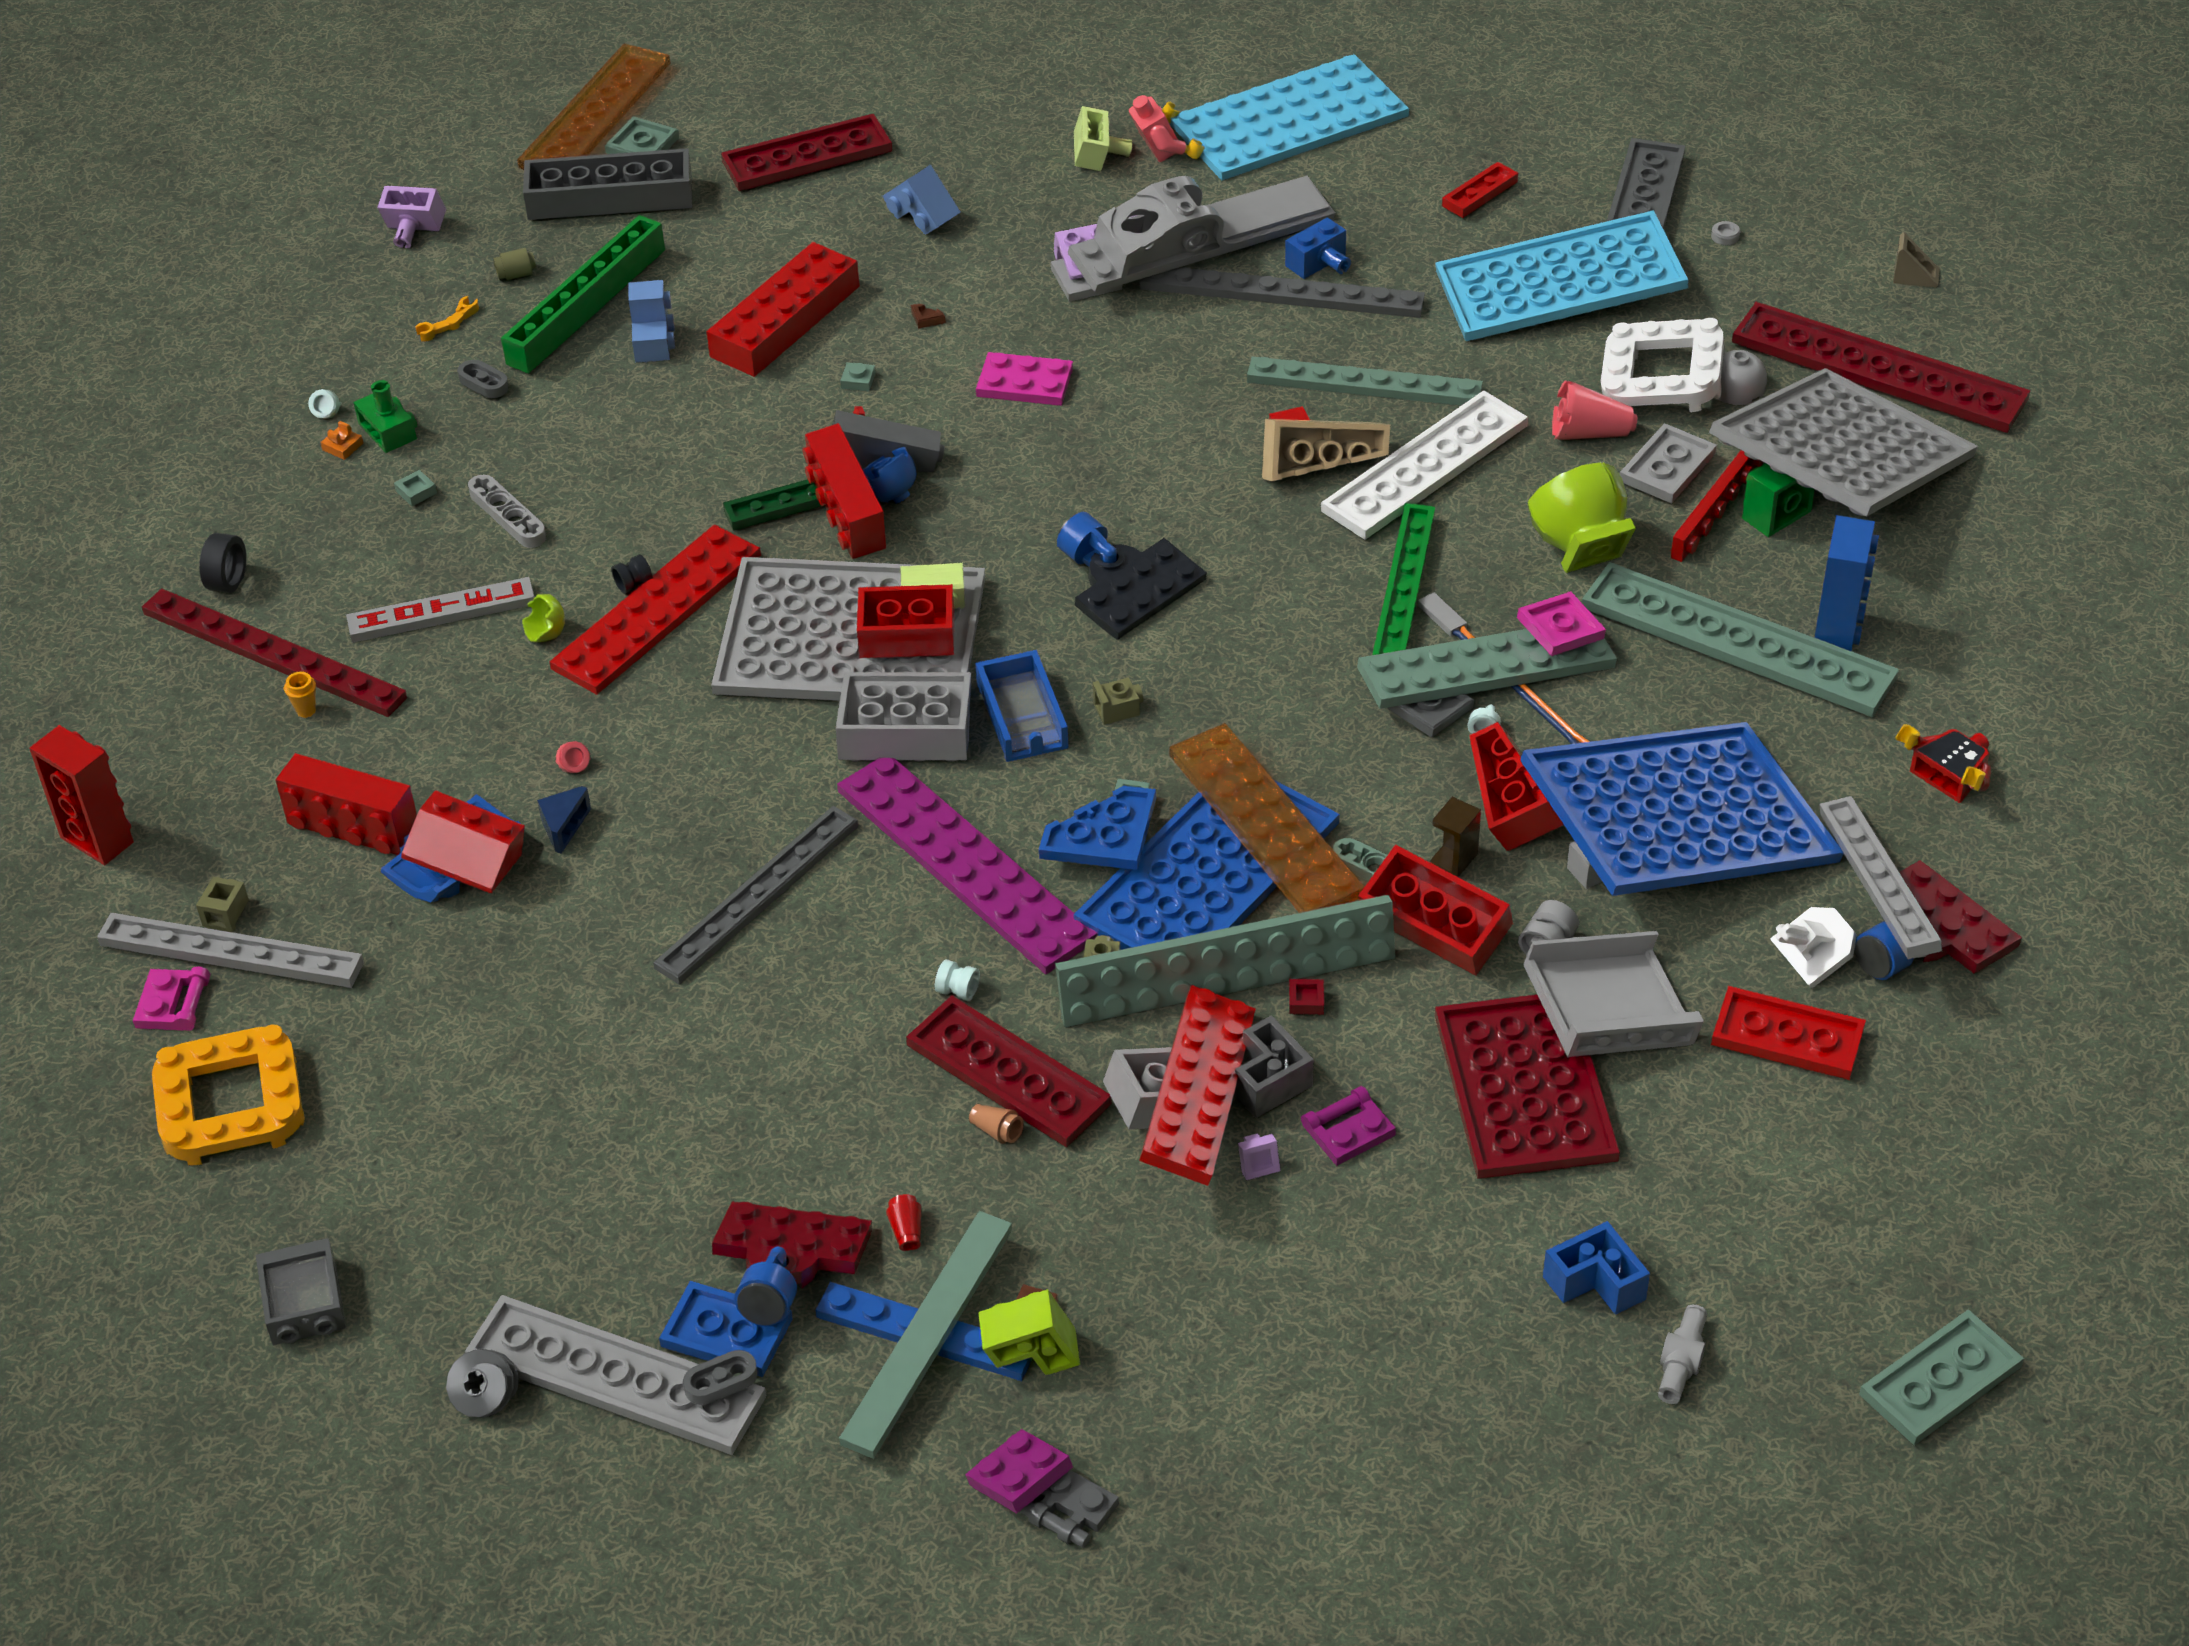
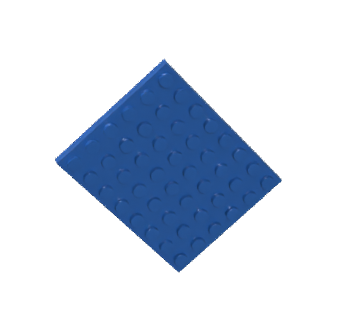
M1747 722L1529 749L1523 751L1520 759L1612 896L1839 863L1844 854L1840 846Z

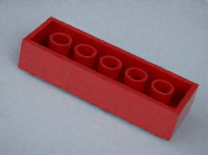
M812 242L706 331L710 357L755 377L860 287L858 261Z

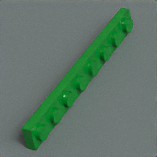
M1405 503L1372 655L1407 649L1435 517V507Z

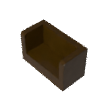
M1453 796L1433 818L1432 825L1444 831L1443 846L1432 857L1430 863L1457 877L1462 874L1478 854L1481 809Z

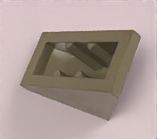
M1903 232L1899 236L1893 283L1937 287L1939 283V267Z

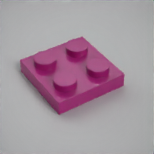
M1571 591L1518 608L1517 619L1551 656L1602 640L1605 637L1606 629Z

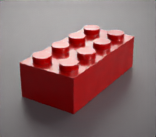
M837 423L805 434L806 447L802 448L805 461L808 466L804 467L809 483H815L817 487L815 492L820 505H826L828 509L826 515L832 528H837L839 532L837 537L842 550L847 549L852 559L886 549L883 510L840 424Z
M58 725L29 748L61 839L104 866L134 843L130 831L131 824L123 810L124 802L118 795L115 785L117 780L111 773L108 764L109 756L101 746H94L84 740L78 732H71Z
M295 753L275 779L287 824L296 829L304 828L318 832L324 837L346 840L355 846L363 845L374 848L383 854H400V848L405 844L404 838L410 834L417 816L410 785Z
M1396 844L1358 895L1359 901L1389 895L1393 902L1394 932L1477 976L1513 925L1510 904Z

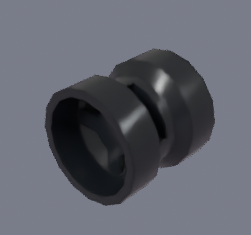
M641 554L632 557L627 564L618 563L611 567L613 579L623 594L633 591L635 585H642L644 582L653 579L650 566Z

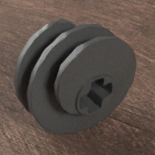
M487 1349L472 1350L459 1357L453 1363L448 1373L446 1389L449 1400L457 1411L466 1416L490 1417L502 1411L510 1399L515 1396L518 1389L519 1374L514 1363L505 1354Z

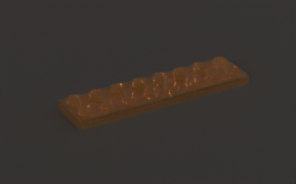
M624 43L517 159L518 168L524 170V160L588 156L671 64L670 55Z
M1226 723L1169 747V756L1299 913L1351 903L1359 899L1358 895L1364 888L1361 882Z

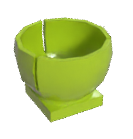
M1604 462L1581 465L1559 474L1538 488L1528 500V511L1532 525L1543 541L1565 552L1561 565L1566 573L1622 557L1636 529L1631 518L1625 519L1627 494L1623 479L1614 466Z

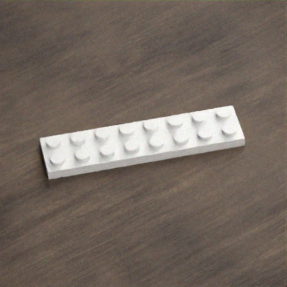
M1482 391L1322 501L1321 512L1366 540L1403 514L1405 503H1419L1527 427L1528 417L1486 391Z

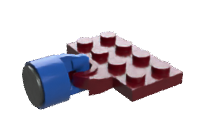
M1921 860L1899 872L1941 939L1942 951L1928 954L1923 957V962L1935 961L1949 954L1975 974L2019 947L2022 940L2020 935ZM1885 921L1860 934L1855 942V954L1858 963L1867 974L1879 980L1892 977L1910 966L1914 959H1907Z
M732 1201L712 1241V1255L746 1259L747 1270L735 1293L736 1308L751 1323L760 1326H773L786 1318L797 1293V1284L803 1289L813 1281L818 1270L855 1274L872 1233V1220L859 1219L854 1216L829 1215L818 1211L793 1210L782 1206L771 1207L756 1205L750 1202Z

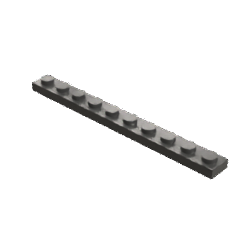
M1187 267L1175 268L1140 280L1141 290L1421 318L1425 292H1415L1412 290H1395L1383 287L1358 286L1355 284L1346 285L1325 281L1316 282L1272 276L1247 275L1244 273H1227L1215 270L1190 269Z

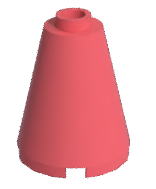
M1565 380L1562 383L1557 397H1562L1559 406H1554L1552 435L1555 436V439L1626 437L1630 431L1634 432L1638 417L1637 414H1634L1633 407L1575 382Z

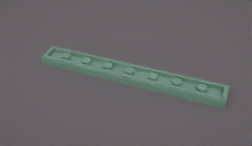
M981 1211L977 1213L839 1437L841 1446L872 1459L875 1458L1011 1234L1012 1223Z

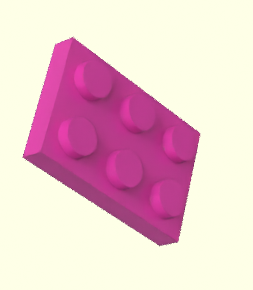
M988 352L976 387V397L1062 406L1073 371V361Z

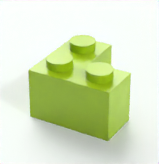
M1048 1289L1041 1292H1033L1026 1297L1008 1303H1000L992 1308L978 1312L982 1347L996 1368L1030 1357L1034 1359L1045 1375L1080 1365L1075 1327Z

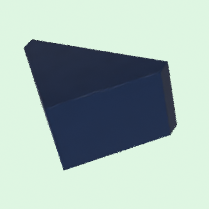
M580 786L537 800L541 821L557 853L562 854L591 810L588 789L586 787Z

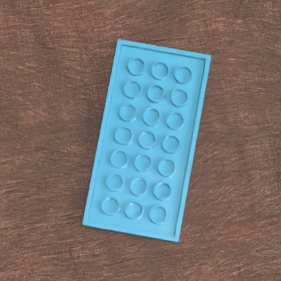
M1353 54L1258 87H1253L1244 92L1229 95L1226 98L1182 111L1176 117L1171 118V123L1169 124L1187 144L1190 143L1192 138L1202 143L1205 149L1200 158L1222 181L1408 117L1409 108Z
M1654 210L1435 263L1436 273L1465 341L1535 326L1688 288V278Z

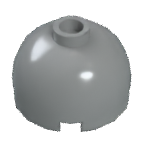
M1731 350L1723 354L1721 373L1722 392L1718 400L1732 405H1747L1752 403V399L1757 397L1760 399L1764 395L1767 385V373L1763 362L1758 356L1748 351Z

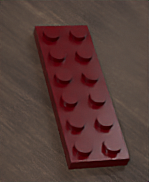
M873 113L721 153V158L738 191H743L892 152V142Z
M952 995L906 1036L908 1047L1005 1109L1015 1110L1024 1121L1066 1148L1112 1104V1098L1109 1093Z

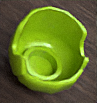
M551 594L536 595L533 601L527 604L532 608V613L522 620L525 635L530 642L537 643L554 640L561 634L564 628V609L557 598Z

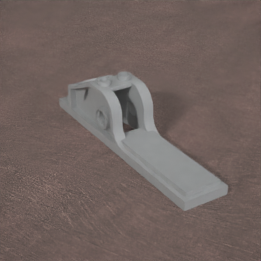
M1178 176L1151 184L1136 193L1135 197L1100 215L1094 238L1070 245L1068 255L1096 293L1309 228L1327 217L1334 220L1335 212L1308 176L1209 205H1201L1202 191L1193 178Z

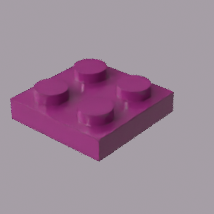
M1021 1429L1009 1437L1006 1442L990 1455L982 1459L965 1475L970 1486L1017 1514L1071 1470L1073 1465L1069 1455Z

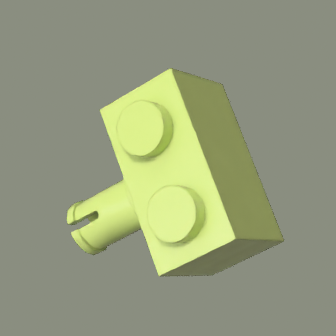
M1082 106L1074 129L1075 166L1101 171L1107 152L1129 157L1132 150V140L1109 136L1108 111Z

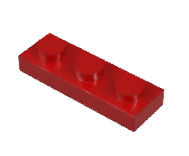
M1496 162L1442 197V207L1464 218L1517 183L1518 172L1500 162Z

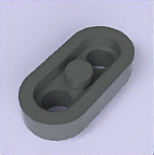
M480 360L465 361L457 369L460 383L484 397L498 398L506 394L509 389L507 376Z
M734 1350L692 1367L683 1378L686 1397L695 1404L705 1405L748 1388L757 1378L755 1358L747 1351ZM739 1372L743 1373V1374H741V1375L734 1376V1374H736V1373H739ZM702 1387H708L707 1389L699 1390Z

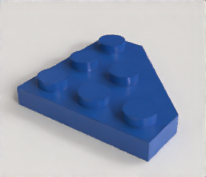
M1122 786L1112 791V797L1100 803L1095 800L1075 810L1073 817L1061 823L1056 820L1046 825L1039 846V859L1138 870L1156 802V789Z

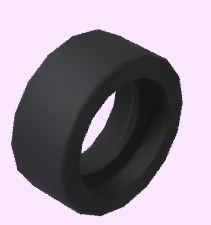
M214 533L207 538L201 551L199 563L201 582L206 589L232 593L237 590L245 575L247 561L246 548L242 538L237 535Z

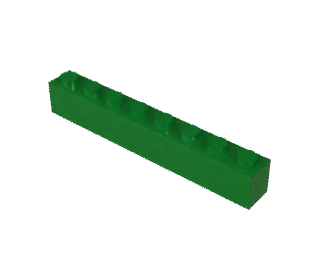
M638 215L501 337L506 365L529 374L665 251L662 223Z

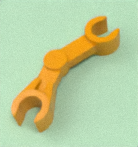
M468 296L461 298L456 312L452 316L447 317L446 320L434 324L429 322L417 324L415 326L417 335L420 334L421 341H430L435 337V334L458 329L464 319L478 312V299L469 305Z

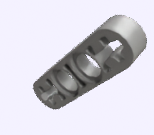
M483 474L470 479L468 488L472 500L521 545L533 548L545 542L546 533L543 523L493 477ZM498 501L506 502L501 506H492L493 503ZM515 516L522 517L518 521H509L510 518Z

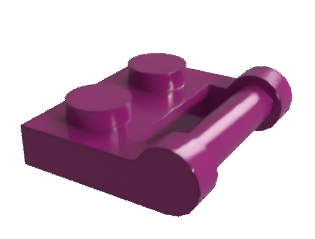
M1364 1086L1351 1090V1095L1316 1113L1310 1111L1301 1116L1303 1127L1336 1166L1394 1137L1396 1134L1395 1126L1371 1100ZM1357 1107L1362 1111L1327 1130L1322 1127L1323 1124Z

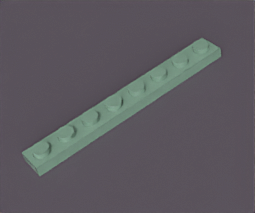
M1253 356L1247 373V383L1460 406L1481 393L1483 381L1467 378L1460 379L1439 375H1422L1410 372L1403 373L1382 369L1375 370Z

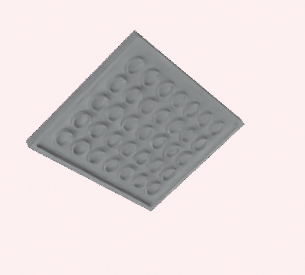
M1826 368L1714 421L1709 431L1722 444L1734 446L1744 451L1747 457L1767 463L1773 471L1795 478L1798 484L1818 490L1823 493L1826 499L1840 502L1848 506L1851 512L1861 516H1868L1969 460L1974 457L1978 448L1977 445Z
M742 557L711 684L712 694L840 701L844 672H969L985 583V568L963 567L965 607L963 609L960 607L954 609V655L859 658L857 639L858 587L901 586L900 566L916 565Z

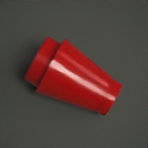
M903 1194L895 1196L889 1200L886 1214L899 1244V1249L902 1251L918 1249L921 1246L922 1206L913 1195Z

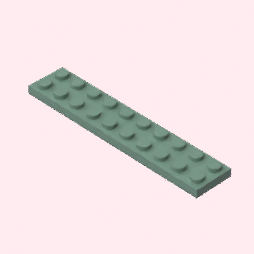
M1611 562L1607 564L1582 598V604L1591 612L1870 717L1874 716L1898 678V668Z
M1389 895L1055 963L1061 1017L1064 1027L1184 1003L1191 985L1209 989L1215 994L1223 995L1289 981V979H1299L1395 959L1393 902Z

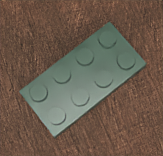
M1968 1309L1863 1384L1859 1395L1915 1446L2020 1369L2024 1358Z

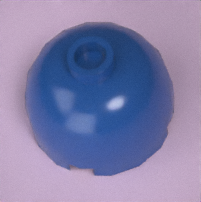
M906 447L893 450L894 457L885 458L882 456L863 469L878 502L885 503L893 500L897 504L910 495L908 489L914 484L917 474L916 465Z

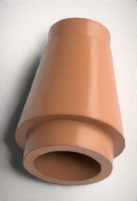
M976 1104L969 1114L971 1124L1001 1144L1006 1142L1014 1143L1020 1137L1023 1130V1119L1018 1116L1015 1110Z

